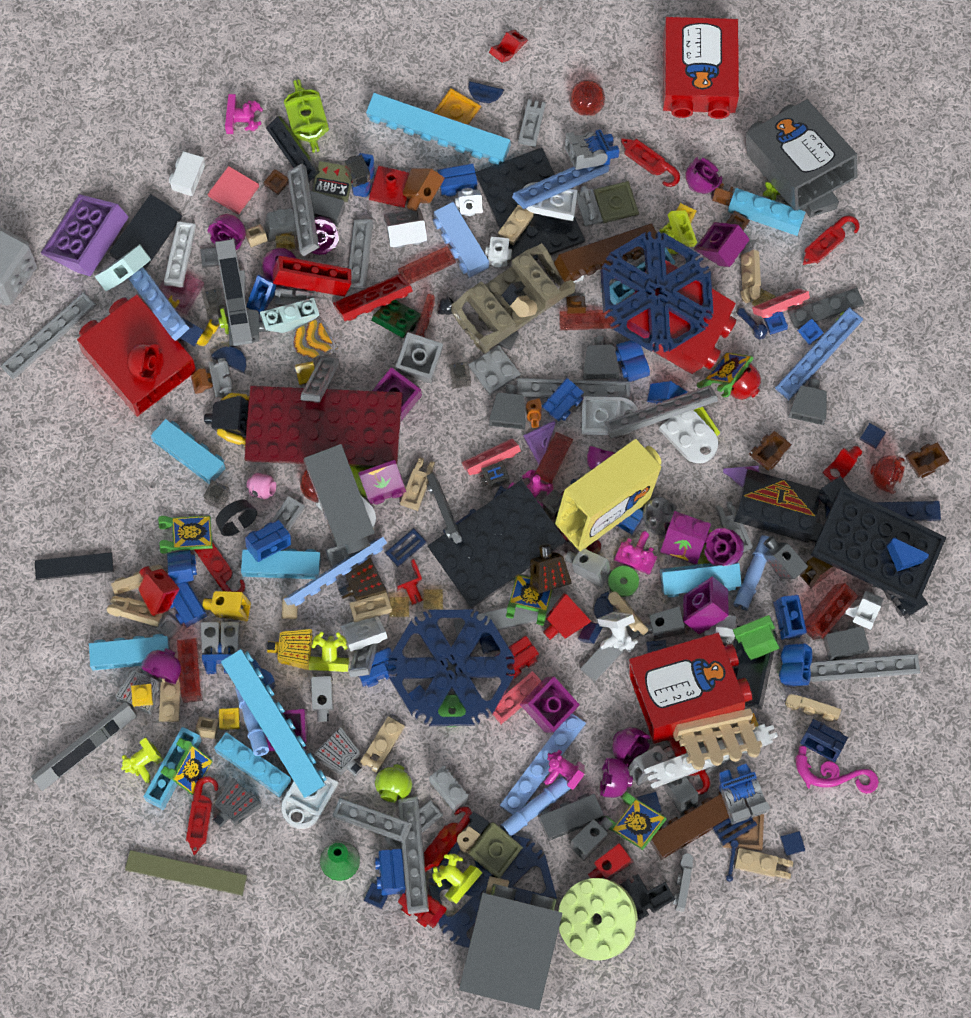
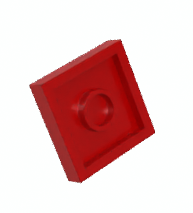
M378 165L369 200L405 208L407 197L403 195V190L409 172Z

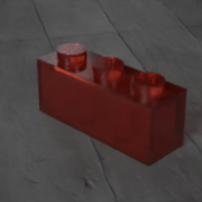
M846 583L834 585L804 621L807 634L813 640L823 639L857 599L858 595Z
M197 638L177 640L178 660L181 664L179 676L183 703L203 701Z

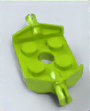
M298 79L297 82L294 80L295 92L289 94L284 100L291 130L298 140L310 143L313 153L315 148L318 152L320 151L317 143L318 139L329 131L320 94L313 89L302 88L301 80ZM304 110H309L311 114L309 116H303L301 112Z

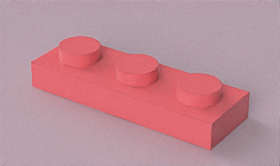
M798 288L752 307L753 314L762 318H768L775 312L786 311L788 307L800 305L804 300L809 299V291Z
M510 439L461 463L469 475H475L489 466L497 465L506 458L514 457L521 450L519 445L513 439Z
M533 671L508 691L500 701L493 716L501 725L522 708L520 703L541 682Z

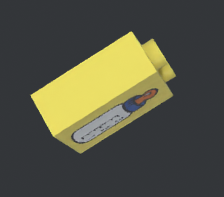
M634 439L564 490L555 524L580 552L650 500L662 467L659 454L651 446L644 448L637 439Z

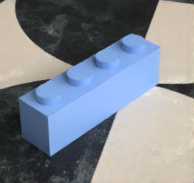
M454 202L434 211L433 224L436 229H441L443 233L441 234L445 244L449 243L451 246V254L454 259L458 258L460 261L459 267L463 274L467 273L470 278L488 269L489 260Z

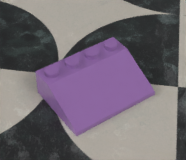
M79 194L43 248L41 254L77 273L91 276L129 217L118 204Z

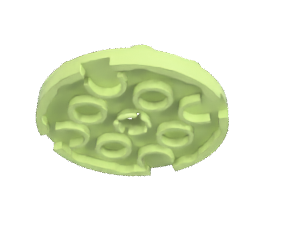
M602 878L580 881L566 892L560 903L558 912H562L559 931L566 945L577 955L589 960H606L622 953L632 942L637 921L636 907L629 893L616 882ZM595 913L600 914L602 917V922L599 925L593 923Z

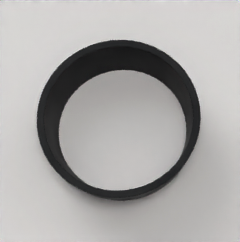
M240 499L234 501L218 513L216 524L223 536L229 537L240 532L233 521L225 523L232 516L245 510L244 513L238 517L243 528L249 527L257 517V510L247 500Z

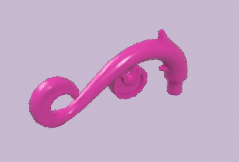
M799 746V752L796 755V768L808 789L811 784L817 787L838 786L859 775H867L870 778L868 785H863L859 779L855 781L856 787L862 793H872L878 787V777L872 770L859 769L839 776L838 765L830 761L824 762L821 765L820 773L824 777L828 772L831 774V777L823 779L815 776L809 770L811 765L807 762V747Z

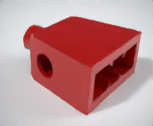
M149 566L143 567L139 571L143 578L139 592L151 615L154 616L169 611L179 591V587L164 569L152 571Z
M563 593L546 615L545 619L550 625L543 633L549 640L558 633L566 639L589 624L591 620L567 594Z
M619 843L594 862L597 868L588 873L590 879L605 878L610 880L634 862ZM611 862V869L604 870L603 866Z

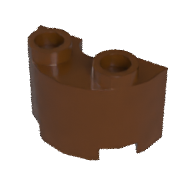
M773 431L770 435L766 434L760 441L762 445L759 447L755 446L749 455L769 471L778 464L783 454L790 449L792 444L776 431Z
M938 442L932 445L928 443L920 448L921 452H915L914 450L905 456L918 478H925L936 472L935 469L942 465L945 466L950 461Z

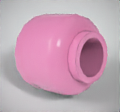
M255 473L247 480L246 486L249 494L253 497L266 500L273 496L276 491V482H274L273 477L270 475Z

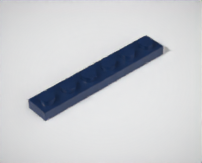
M940 501L875 502L912 521L941 520ZM825 505V519H827L830 509Z

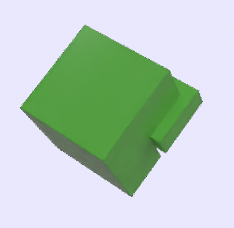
M770 615L733 629L736 639L739 643L742 642L750 660L780 649L773 632L775 626Z

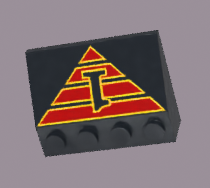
M747 469L734 522L808 543L813 534L820 499L818 492L820 489Z

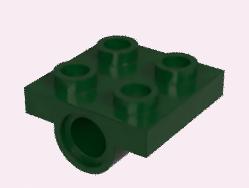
M392 300L390 304L381 306L373 315L371 321L404 339L407 332L414 331L417 323L421 320L422 314L400 303L398 300Z

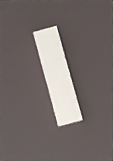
M177 221L164 278V285L183 287L195 235V223Z

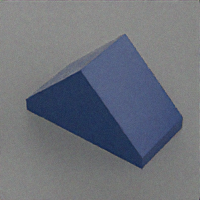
M257 275L246 307L250 310H257L259 314L265 311L275 296L276 285L271 280Z
M672 381L653 383L650 385L647 402L657 404L686 394L688 391Z
M895 538L887 544L897 571L921 564L929 556V554Z

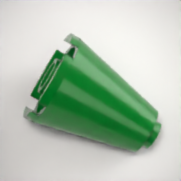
M336 841L329 844L320 856V866L323 873L336 881L351 878L357 872L360 865V856L357 849L345 841Z

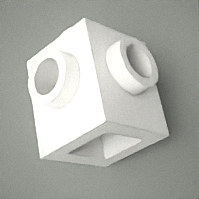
M465 188L462 191H458L455 205L461 215L473 216L475 213H483L480 189Z
M491 237L490 247L486 246L485 252L489 265L494 267L507 266V260H511L512 249H509V238Z

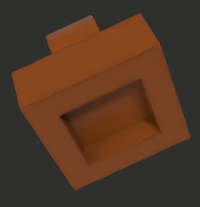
M722 183L719 188H716L712 201L729 206L734 194L733 187H730L729 191L723 190L724 184Z
M198 369L191 376L195 394L203 393L206 389L213 387V383L208 382V379L211 378V373H206V369Z

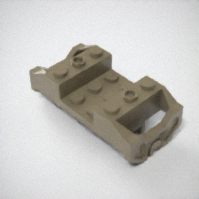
M541 243L514 258L509 269L487 284L481 281L466 291L456 302L451 304V312L460 327L465 330V333L470 336L471 340H474L476 347L483 353H487L493 346L566 296L574 293L575 283L571 280L563 281L549 252ZM536 254H537V256L539 257V259H540L542 265L544 266L546 272L549 274L550 277L552 276L553 279H554V282L557 283L558 286H560L559 289H558V288L556 287V285L552 282V280L547 276V274L543 271V269L539 266V264L534 260L533 257H534ZM522 281L526 286L523 291L530 300L537 304L535 315L519 317L501 295L511 283ZM466 302L476 311L479 321L482 320L485 323L487 331H492L493 333L483 336L475 329V325L471 324L462 310Z

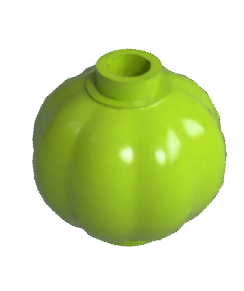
M394 764L393 767H386L377 774L375 787L383 800L395 803L398 795V799H404L411 792L412 780L404 771L405 768L403 766Z

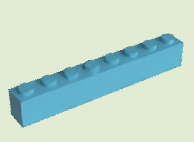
M373 93L366 111L367 117L373 123L379 124L383 122L386 123L388 128L394 130L397 128L403 129V132L413 136L414 133L421 135L420 138L425 141L432 139L438 141L437 144L447 147L450 145L455 147L454 150L457 152L472 153L471 156L478 159L482 157L487 158L492 164L499 165V163L504 162L511 147L510 139Z
M240 649L221 661L303 797L307 798L326 786L325 781L327 778L322 770L318 771L314 764L317 762L312 753L307 754L304 749L306 744L302 737H297L293 730L296 728L291 719L286 720L283 715L285 710L281 703H276L272 696L275 694L269 684L265 686L262 681L264 678L259 668L255 669L251 663L254 661L251 654Z

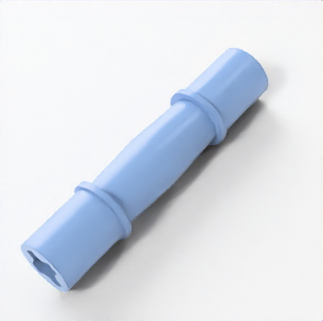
M762 535L760 537L755 552L752 554L753 559L747 569L743 584L739 586L740 589L733 603L737 608L741 605V609L747 611L756 593L755 588L767 562L764 554L768 549L763 543L769 536Z
M235 687L239 708L242 709L244 722L248 730L247 736L250 739L253 753L256 756L265 755L269 752L265 733Z
M560 777L550 786L544 788V792L532 799L520 811H515V814L504 821L500 828L512 837L524 826H527L530 820L543 812L550 804L556 803L560 797L571 789L567 786V781Z

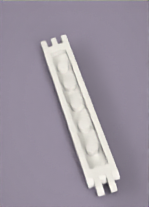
M763 724L755 727L753 730L757 741L762 742V747L773 743L772 739L778 737L777 732L769 734L770 731L775 729L773 725L766 727ZM740 733L736 734L735 737L738 744L744 745ZM718 741L720 750L726 749L723 741ZM705 746L700 748L702 754L707 753ZM686 753L646 768L644 772L645 774L654 773L647 777L649 781L657 780V782L651 784L652 789L714 765L710 759H707L703 769L696 770L691 763H687L686 758L689 756ZM729 755L723 756V762L730 760Z

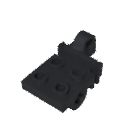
M639 874L632 876L634 882L631 883L628 878L619 884L629 893L637 911L636 922L649 915L647 911L649 908L651 912L655 913L665 905L676 900L666 882L648 891Z

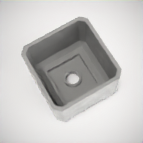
M0 227V303L6 306L14 302L36 270L37 264L29 243Z

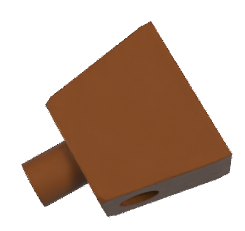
M411 168L403 190V195L410 199L407 208L417 211L420 203L429 204L442 184L444 177L433 169Z

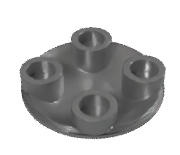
M663 497L651 498L646 503L643 512L644 522L648 530L656 535L667 533L674 511H676L675 505Z

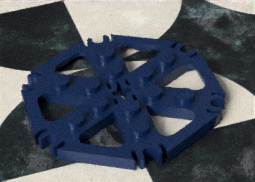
M648 232L646 236L643 233L612 251L606 257L611 266L603 264L600 270L603 313L610 310L605 315V318L609 316L614 318V322L610 326L614 327L619 324L613 330L645 349L657 352L659 351V345H661L663 352L668 350L670 352L708 327L709 324L705 323L703 318L710 320L713 317L712 314H714L711 270L704 274L709 267L702 268L699 263L704 260L703 257L695 260L696 257L700 256L699 253L667 234L657 232L655 234L656 239H653L651 232ZM635 247L643 248L645 272L624 261L622 256ZM665 247L671 248L686 259L684 265L667 275ZM611 279H616L637 293L619 304H613L610 299L609 282ZM693 281H699L702 285V305L697 304L677 291ZM656 288H659V289H660V290H659V293H660V294H659L658 296L655 295V291H654V290H655ZM648 309L650 335L648 338H643L627 328V321ZM669 311L690 324V330L675 339L671 338Z
M474 609L428 610L431 618H429L427 612H423L425 620L419 621L417 617H414L417 625L415 626L411 619L391 653L388 665H393L396 669L388 671V675L396 677H389V680L411 716L417 711L415 720H418L419 716L424 715L426 716L424 720L425 725L429 723L430 718L432 719L429 727L475 726L472 720L474 718L475 722L479 725L480 719L478 716L483 714L486 719H489L488 711L491 715L494 714L514 679L513 674H515V670L507 668L509 664L515 663L514 659L507 658H514L491 618L489 623L485 625L488 616H485L480 621L477 619L479 612L476 611L473 617H471ZM441 618H462L465 622L452 647L437 625L438 620ZM483 633L491 634L500 649V654L495 657H470ZM413 634H419L433 657L407 658L402 654V651ZM448 662L451 665L456 664L455 673L451 670H446L448 669ZM433 678L422 699L417 702L410 698L402 684L404 679ZM470 678H500L501 684L493 698L486 701L481 697ZM451 688L466 710L465 715L461 717H442L438 713Z
M513 835L512 838L523 848L500 879L508 880V887L517 889L514 901L530 904L532 894L557 899L546 855L544 854L543 857L538 859L537 857H540L543 851L532 852V847L535 846L534 842L526 847L531 839ZM458 842L447 853L448 855L457 854L460 851ZM444 858L438 867L441 865L447 866L449 859ZM474 860L475 866L482 874L464 894L472 898L454 916L448 917L444 913L438 922L440 929L447 925L442 931L443 934L447 931L453 932V936L449 939L451 942L458 936L459 939L454 944L469 948L471 940L467 937V931L475 924L481 893L483 891L486 893L489 877H494L476 860ZM537 866L541 869L546 887L543 893H535L514 887L532 867ZM429 878V882L436 884L434 879ZM446 878L441 880V887L428 884L431 897L441 904V891L449 890L453 886Z

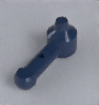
M744 308L738 309L737 315L753 329L754 337L764 339L767 335V327L764 324H757Z

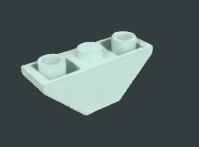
M139 244L98 273L95 278L104 290L108 291L137 272L151 258Z
M314 298L260 312L265 330L285 333L300 328L303 325L305 326L320 315Z

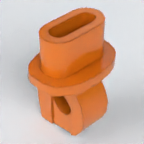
M540 398L528 401L526 404L527 419L531 422L533 428L539 427V421L542 416Z

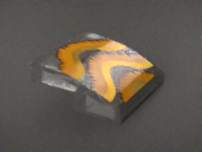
M322 317L309 321L286 334L301 363L314 362L318 358L326 357L338 349Z

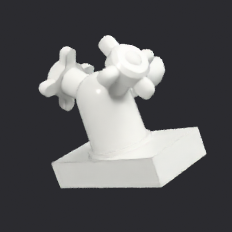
M612 612L598 618L599 626L608 627L612 631V637L602 641L601 649L615 647L619 648L620 651L627 649L630 653L631 649L638 643L636 639H631L626 628L627 625L635 622L633 614Z

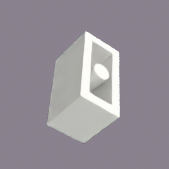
M183 151L181 157L177 158L176 170L174 173H171L169 183L173 191L193 196L204 170L205 161L204 157Z

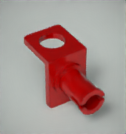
M853 446L849 451L843 448L836 459L822 473L829 480L833 481L838 477L832 476L830 470L836 469L843 479L850 473L857 462V458L862 455V450L858 446Z
M412 559L411 565L417 578L397 586L396 589L397 591L406 589L411 604L414 605L417 604V601L418 603L422 602L423 599L417 587L418 582L422 581V577L415 560Z

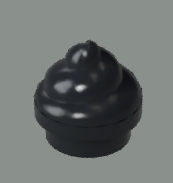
M449 296L442 298L439 301L437 313L441 315L452 314L451 304L454 301Z

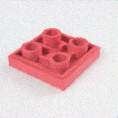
M228 166L208 193V197L239 215L258 190L259 184Z

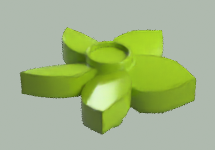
M765 182L767 190L763 192L762 196H769L770 200L775 201L780 193L771 183Z

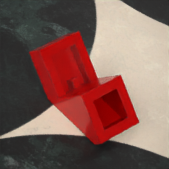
M516 30L508 31L501 43L492 46L489 53L500 62H507L523 47L528 39Z

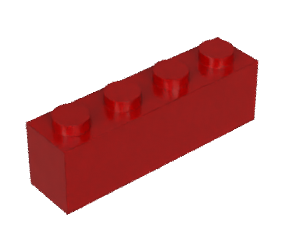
M279 256L273 268V284L345 297L351 286V269Z

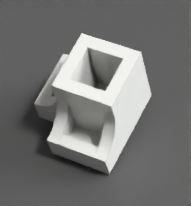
M865 591L861 599L850 600L845 614L854 617V623L871 630L884 598Z
M727 616L723 621L704 631L703 637L719 632L723 645H727L729 642L732 643L735 637L733 629H735L736 616Z

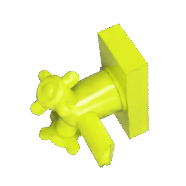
M686 210L670 211L667 214L670 222L660 229L659 232L667 234L687 247H694L697 244V240ZM671 248L667 249L670 254H678Z
M324 632L317 634L313 639L312 648H315L316 645L321 646L322 657L310 656L309 670L348 672L349 658L337 657V647L343 646L344 650L348 648L345 637L337 632L336 636L338 639L335 640L333 636H329L325 640L321 638Z
M144 738L139 742L143 747L130 758H127L126 755L122 756L123 766L121 770H125V773H135L136 776L140 774L147 784L150 783L151 775L144 765L151 761L159 764L164 759L155 745L147 738Z
M454 853L445 854L444 858L449 859L448 865L439 866L440 872H438L437 867L433 868L434 873L432 876L438 887L442 886L441 880L445 878L453 885L444 896L449 901L457 904L482 872L477 867L470 865L462 873L456 867L457 861H463V858Z

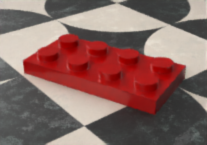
M398 274L333 302V306L344 321H351L360 314L372 312L376 307L390 304L392 300L404 298L413 290L401 274Z

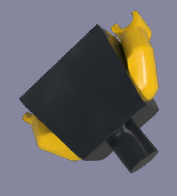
M229 393L213 404L212 413L204 415L205 424H211L212 429L217 432V435L226 441L237 445L244 444L245 447L246 439L243 436H246L249 396L241 393Z

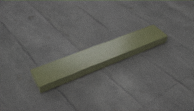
M132 850L129 852L125 871L243 896L247 875Z

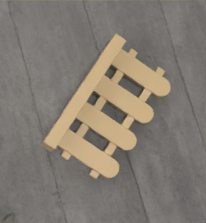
M750 708L677 724L673 733L675 740L679 741L680 746H685L689 756L686 758L687 763H691L696 770L703 769L707 759H710L711 763L715 766L721 765L725 755H729L732 761L737 762L741 759L743 751H747L751 757H757L762 747V742L757 741L754 735V723L750 724L753 717ZM740 733L744 745L738 744L734 734ZM716 738H722L726 749L720 750ZM698 742L704 743L707 753L702 754Z

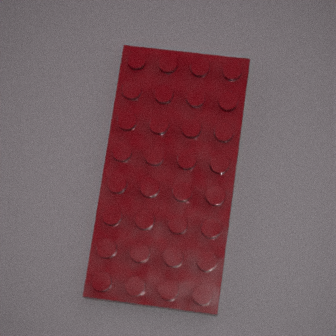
M250 386L245 461L304 464L303 459L305 457L341 444L349 466L376 467L393 460L396 461L398 466L402 392L326 389L321 401L314 402L301 400V393L304 388Z

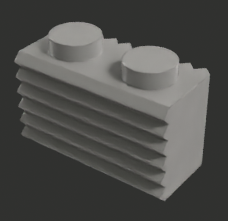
M442 766L429 777L430 783L454 812L468 801V794H466V791H463V788L458 784L456 778H453L451 772H448L446 766Z

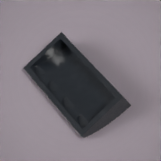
M150 194L110 250L111 257L118 260L140 244L151 258L143 266L146 269L176 227L177 221L179 222L183 216L171 206Z
M773 630V632H774V634H775V637H776V640H777L778 635H777V633ZM735 637L733 646L737 653L739 666L733 667L737 680L744 677L747 679L752 694V700L745 702V706L762 709L774 651L750 660L742 642L739 643Z

